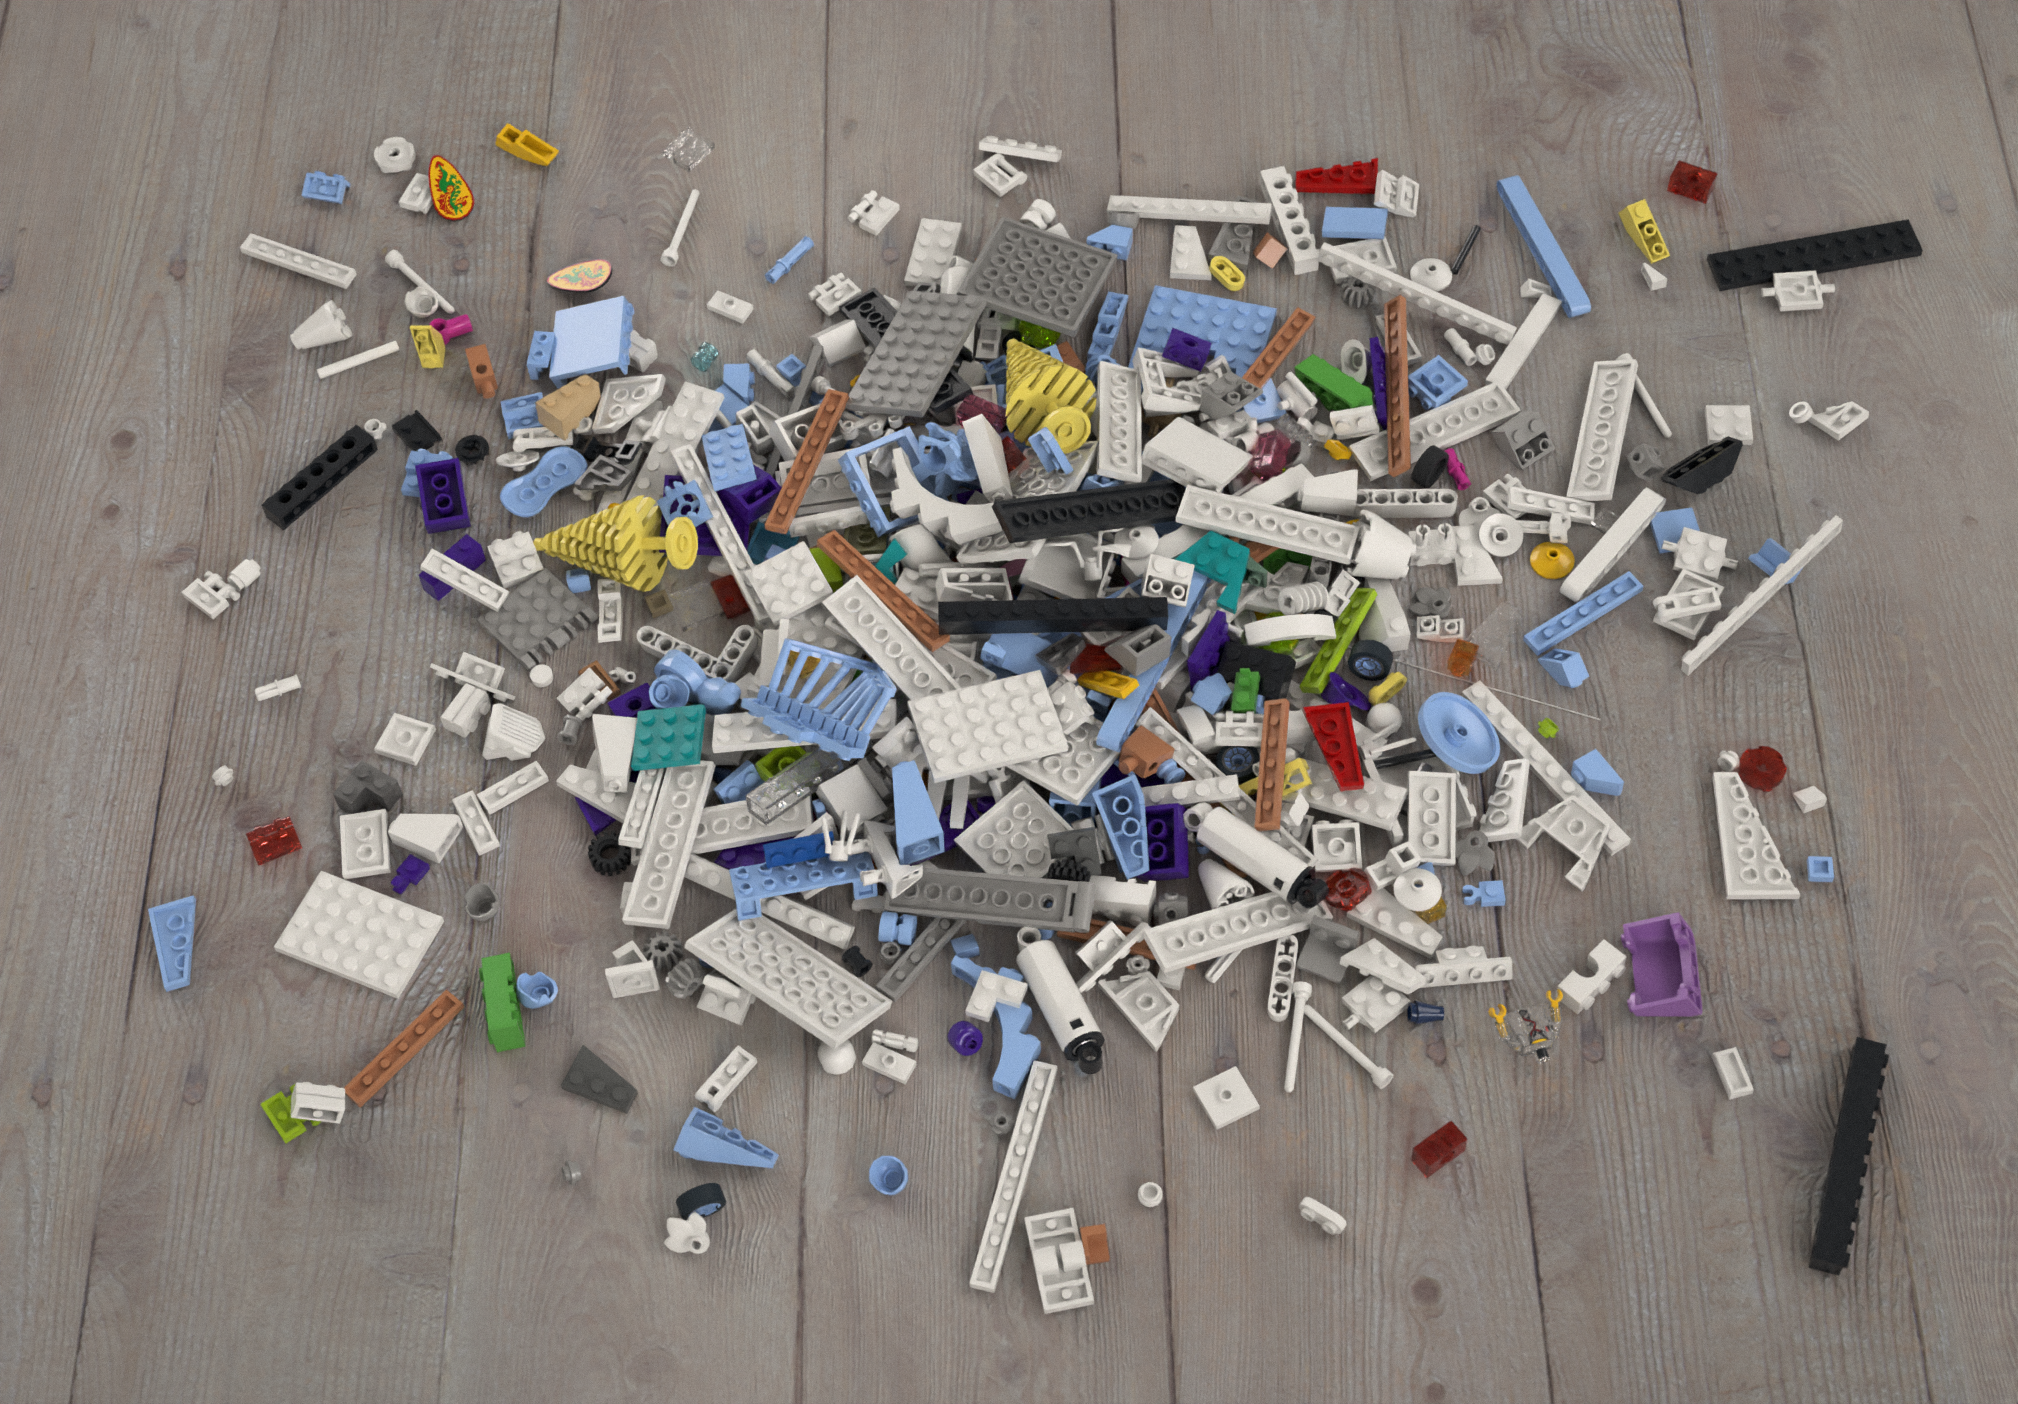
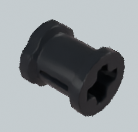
M857 945L845 951L842 955V961L850 965L856 977H861L870 971L873 963L869 959L866 960Z

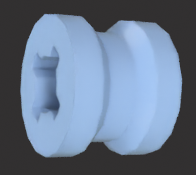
M1174 759L1164 761L1156 772L1159 778L1165 780V784L1181 782L1186 774L1183 769L1177 767V762Z

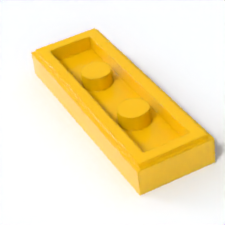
M1091 666L1077 679L1082 687L1121 699H1125L1139 686L1137 679Z

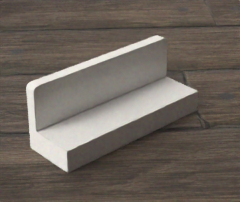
M780 619L779 630H763L760 686L769 687L785 638L790 639L789 619ZM789 656L778 687H784L788 679Z

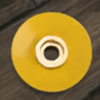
M1550 541L1541 543L1532 550L1530 555L1532 569L1539 576L1547 579L1563 578L1574 567L1575 559L1572 551L1561 543H1551Z

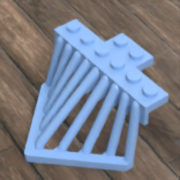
M785 638L769 687L761 685L757 698H743L741 707L749 710L748 714L754 717H763L762 724L771 727L770 731L773 733L785 734L788 736V740L795 743H801L802 741L808 743L815 742L820 745V749L827 752L833 751L838 753V758L850 761L851 758H864L871 737L869 734L890 698L895 696L897 688L887 673L878 667L876 663ZM790 650L799 652L782 692H777ZM807 657L820 658V662L796 698H789ZM829 662L841 664L842 667L810 703H803L827 668ZM851 668L863 671L858 678L824 709H817L848 674ZM877 702L876 706L874 707L873 711L871 712V714H870L869 718L867 719L865 725L863 726L862 730H861V731H858L859 728L861 727V725L863 724L864 720L866 719V717L868 716V714H869L870 711L872 710L873 706H874L875 703Z

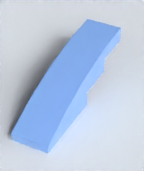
M1108 291L1098 315V323L1087 353V360L1095 353H1104L1106 356H1111L1129 295Z

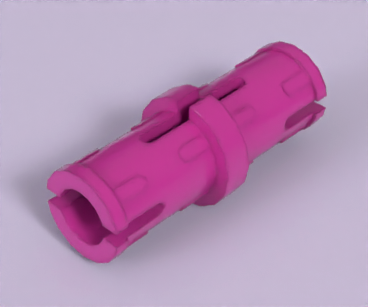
M1446 449L1445 452L1449 455L1447 471L1454 478L1457 488L1459 490H1466L1471 485V482L1464 471L1465 466L1458 460L1454 449Z

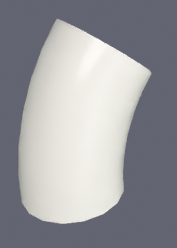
M919 524L895 533L889 539L891 542L896 538L908 553L907 556L900 560L904 569L907 567L919 572V564L953 562L942 550L932 531L930 532L924 525ZM929 576V577L934 578V579H937L938 576Z

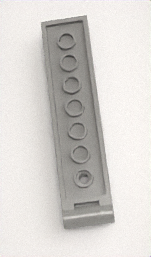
M923 868L922 877L899 896L892 899L887 890L884 911L897 914L977 921L980 924L1088 933L1096 885L1084 881ZM1053 902L1050 908H1046L1048 903Z

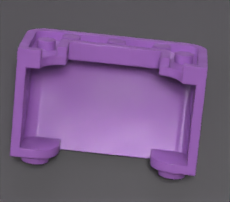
M1677 912L1623 924L1624 934H1621V941L1623 947L1628 948L1632 954L1635 992L1631 993L1630 998L1627 999L1629 1011L1637 1017H1692L1701 1015L1702 1000L1695 939L1690 926L1680 913Z

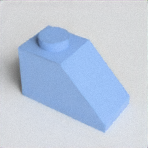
M1555 648L1538 659L1542 667L1559 685L1575 688L1583 683L1582 681L1589 677L1579 652Z
M1597 749L1573 761L1571 776L1584 790L1619 796L1622 793L1624 781Z

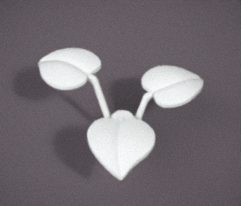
M1124 528L1099 531L1097 546L1093 547L1096 555L1086 556V561H1083L1076 542L1071 540V538H1047L1043 546H1072L1080 562V568L1084 567L1085 580H1100L1103 578L1102 556L1104 551L1129 558L1131 545L1129 544L1101 546L1102 535L1105 532H1116Z

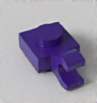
M410 854L396 870L397 876L391 881V885L395 886L393 891L401 895L410 883L416 886L430 870L429 864Z

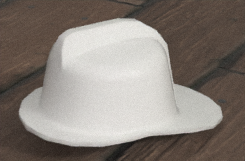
M1353 339L1344 344L1341 351L1342 372L1349 377H1353L1360 384L1364 382L1366 375L1372 368L1370 350L1365 348L1360 341Z

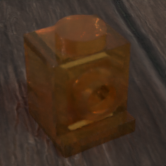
M1457 638L1448 659L1447 669L1457 677L1469 676L1477 659L1479 645Z

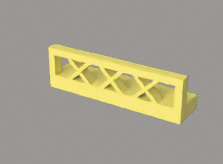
M1298 758L1285 764L1282 797L1312 784L1307 772L1309 767L1306 760ZM1302 773L1303 782L1296 785L1289 782L1290 777ZM1258 777L1239 785V788L1248 796L1257 793ZM1219 802L1220 806L1229 812V810L1221 802Z

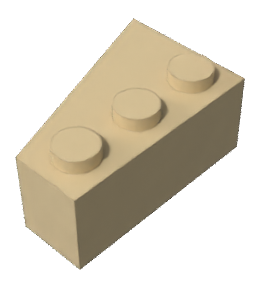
M584 374L538 400L535 404L539 423L565 441L568 438V433L572 429H577L580 426L579 422L584 417L588 418L598 407L601 398L599 383L589 375Z

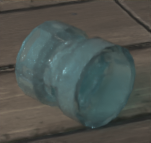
M703 342L699 346L698 352L693 354L690 361L695 368L706 372L711 367V362L715 361L719 356V351L712 344Z

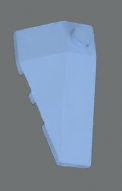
M1134 774L1092 793L1127 880L1149 871L1145 799L1137 777Z
M696 1107L693 1108L684 1123L673 1149L687 1159L692 1158L700 1161L773 1168L779 1154L756 1140L747 1141L741 1135L742 1132L736 1128L729 1130L722 1125V1119Z

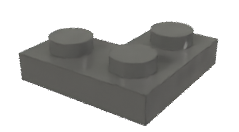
M1094 827L1047 834L1051 859L1075 856L1076 864L1079 862L1082 864L1081 867L1086 866L1091 876L1101 874Z

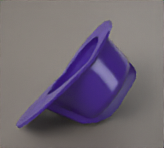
M1330 673V681L1321 693V697L1329 704L1349 702L1350 707L1355 705L1362 710L1367 711L1371 709V703L1360 690L1346 682L1337 673Z

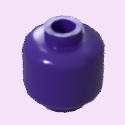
M959 1021L950 1028L948 1042L960 1055L971 1056L981 1048L983 1035L971 1022Z

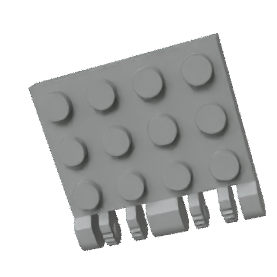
M544 568L508 595L498 612L489 609L477 618L478 624L527 671H531L537 666L535 661L539 664L543 661L541 654L536 650L541 648L548 655L554 653L552 647L547 642L558 650L570 641L567 633L573 638L578 635L576 629L571 625L573 622L586 629L589 627L588 623L593 624L598 620L597 614L575 596L547 568Z

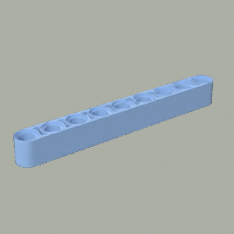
M1515 175L1498 180L1497 190L1499 196L1557 299L1562 301L1561 306L1568 318L1589 313L1591 311V304L1587 294L1521 178Z

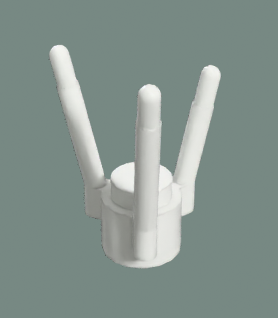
M1394 723L1371 738L1363 740V745L1359 746V753L1362 761L1370 758L1373 761L1389 758L1379 756H1382L1383 751L1415 742L1416 738L1412 737L1380 747L1378 742L1374 743V741L1398 726V723Z
M846 810L843 811L840 841H833V845L830 843L826 818L822 817V828L826 845L825 853L830 854L829 860L848 861V855H851V848L860 818L859 813L855 815L848 842H845L848 812Z

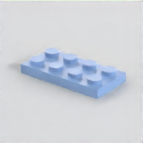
M743 424L711 431L702 436L714 491L757 480Z

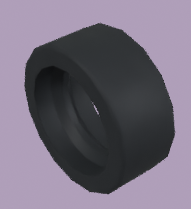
M1435 445L1427 448L1414 466L1411 479L1425 489L1430 488L1443 473L1448 463V453Z

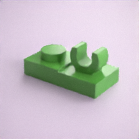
M1240 668V672H1236L1231 706L1233 713L1247 714V711H1254V714H1256L1260 682L1259 672H1250L1249 668Z

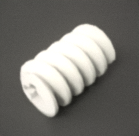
M1319 582L1287 587L1280 592L1278 598L1279 608L1284 615H1297L1299 613L1311 612L1312 610L1324 609L1329 602L1327 589Z

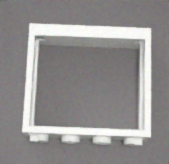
M853 449L823 454L814 476L840 472L842 468L838 459ZM863 454L856 457V460L872 489L867 456ZM794 460L779 463L782 486ZM856 506L794 518L789 531L792 538L867 524L870 521L861 507Z

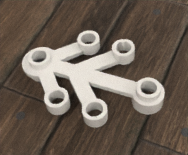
M854 411L856 415L867 414L870 416L857 422H843L840 432L844 440H853L859 435L858 429L871 424L869 426L870 435L878 437L882 435L887 421H889L891 428H898L903 424L902 420L905 416Z

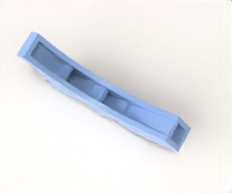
M955 956L951 962L952 974L964 980L973 988H975L982 970L996 974L993 969L980 967L965 957ZM1001 967L997 974L1024 982L1023 975L1013 968ZM1022 1001L1020 1008L996 1002L993 1011L1000 1024L1003 1047L999 1065L992 1079L993 1090L1015 1100L1031 1072L1033 1061H1037L1041 1053V1042L1031 1034L1025 1035L1033 1020L1032 1008Z

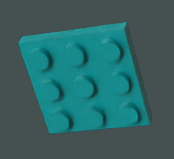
M704 704L638 711L631 761L633 771L700 764L706 716Z

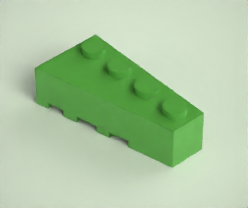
M1314 354L1294 367L1296 377L1310 392L1315 393L1316 398H1320L1328 411L1332 409L1340 411L1369 405L1373 406L1372 391L1369 387L1360 384L1353 377H1349L1341 372L1339 368L1333 367L1324 359Z
M510 952L481 958L482 967L479 968L481 982H484L482 996L484 1003H486L484 1011L488 1024L487 1033L490 1045L494 1044L497 1052L526 1047L520 1003L516 994L517 982L514 963Z

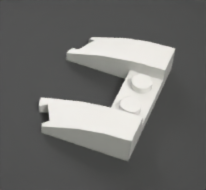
M1138 347L1132 362L1134 369L1139 370L1144 389L1141 395L1143 408L1162 412L1199 410L1200 404L1198 403H1201L1200 394L1168 388L1164 377H1196L1199 371L1164 358L1161 352Z

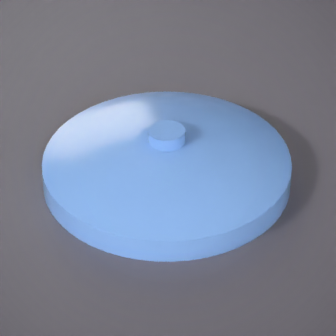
M1439 692L1431 695L1421 705L1418 713V723L1422 736L1430 749L1447 765L1464 773L1479 774L1487 771L1497 761L1500 754V743L1496 730L1487 716L1472 702L1457 694Z

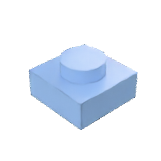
M1808 856V882H1833L1832 857Z

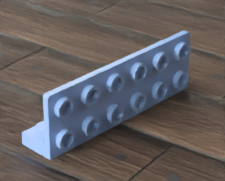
M1031 633L992 634L989 641L985 642L982 648L980 659L1014 675L1041 670L1047 688L1056 682L1058 677L1055 673L1039 664L1035 657L1036 654L1053 643ZM1079 655L1067 667L1075 675L1076 680L1091 666L1115 673V671ZM1082 687L1086 692L1085 698L1087 703L1095 712L1105 716L1112 699L1108 698L1105 693Z
M868 852L852 856L848 855V861L846 862L831 861L829 856L772 868H766V864L761 863L730 869L729 873L735 896L738 921L762 917L760 899L835 885L852 883L855 900L878 896L877 883L863 886V882L860 880L861 871L874 870L871 855Z

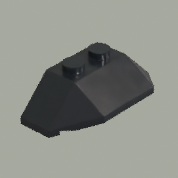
M1727 436L1721 442L1710 444L1667 469L1661 480L1683 490L1702 494L1708 488L1722 482L1724 478L1732 474L1743 442Z

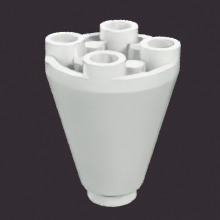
M331 300L322 305L295 329L290 337L295 347L299 350L301 348L307 349L344 341L353 336L349 326L345 325L343 321L346 317L342 309H337L334 301Z
M1206 859L1198 866L1199 877L1211 909L1255 897L1254 888L1249 882L1212 859Z

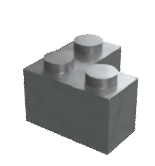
M361 760L333 795L339 808L349 814L361 813L371 801L389 811L403 793L396 779Z

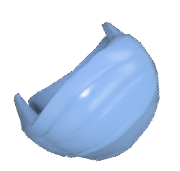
M662 675L655 679L649 688L650 701L657 709L682 707L688 702L689 688L683 680L677 677Z
M525 972L517 979V998L526 1008L537 1009L553 1002L558 993L556 982L543 972H537L535 975H528Z

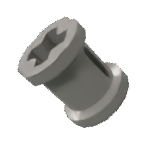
M565 715L563 717V727L558 732L557 739L567 745L576 744V735L578 729L582 727V720L576 716Z

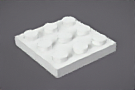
M804 541L745 571L774 626L780 624V619H790L823 602L833 594L830 585Z

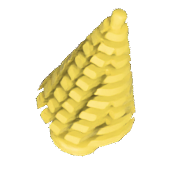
M1010 339L1006 345V365L1008 367L1006 370V416L1008 417L1006 421L1010 433L1015 429V439L1020 443L1025 441L1026 446L1032 447L1028 438L1044 427H1047L1064 454L1080 448L1090 434V419L1096 406L1097 398L1094 397L1086 405L1087 401L1096 391L1092 381H1085L1088 376L1082 371L1029 345L1018 342L1016 339Z
M641 495L615 506L613 510L612 508L605 509L588 518L577 521L574 525L572 523L547 533L544 538L534 539L533 543L536 551L546 550L545 553L551 557H558L564 562L566 560L572 565L575 563L578 567H583V569L590 570L592 573L600 574V576L607 577L635 590L646 592L651 591L660 582L668 560L672 566L679 570L689 569L693 565L698 550V537L693 522L687 517H676L670 522L666 531V537H660L662 511L659 506L653 507L656 503L653 498H643L645 495ZM659 550H666L667 556L662 558L664 553L659 552Z

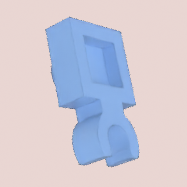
M1503 880L1479 882L1478 888L1472 885L1463 886L1462 893L1472 895L1471 897H1464L1465 905H1472L1476 901H1480L1481 907L1505 906Z

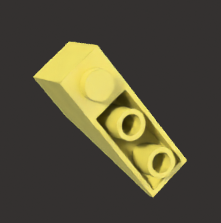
M1645 199L1625 207L1618 213L1626 232L1651 264L1670 256Z
M431 325L410 326L422 368H442L446 349L442 335Z

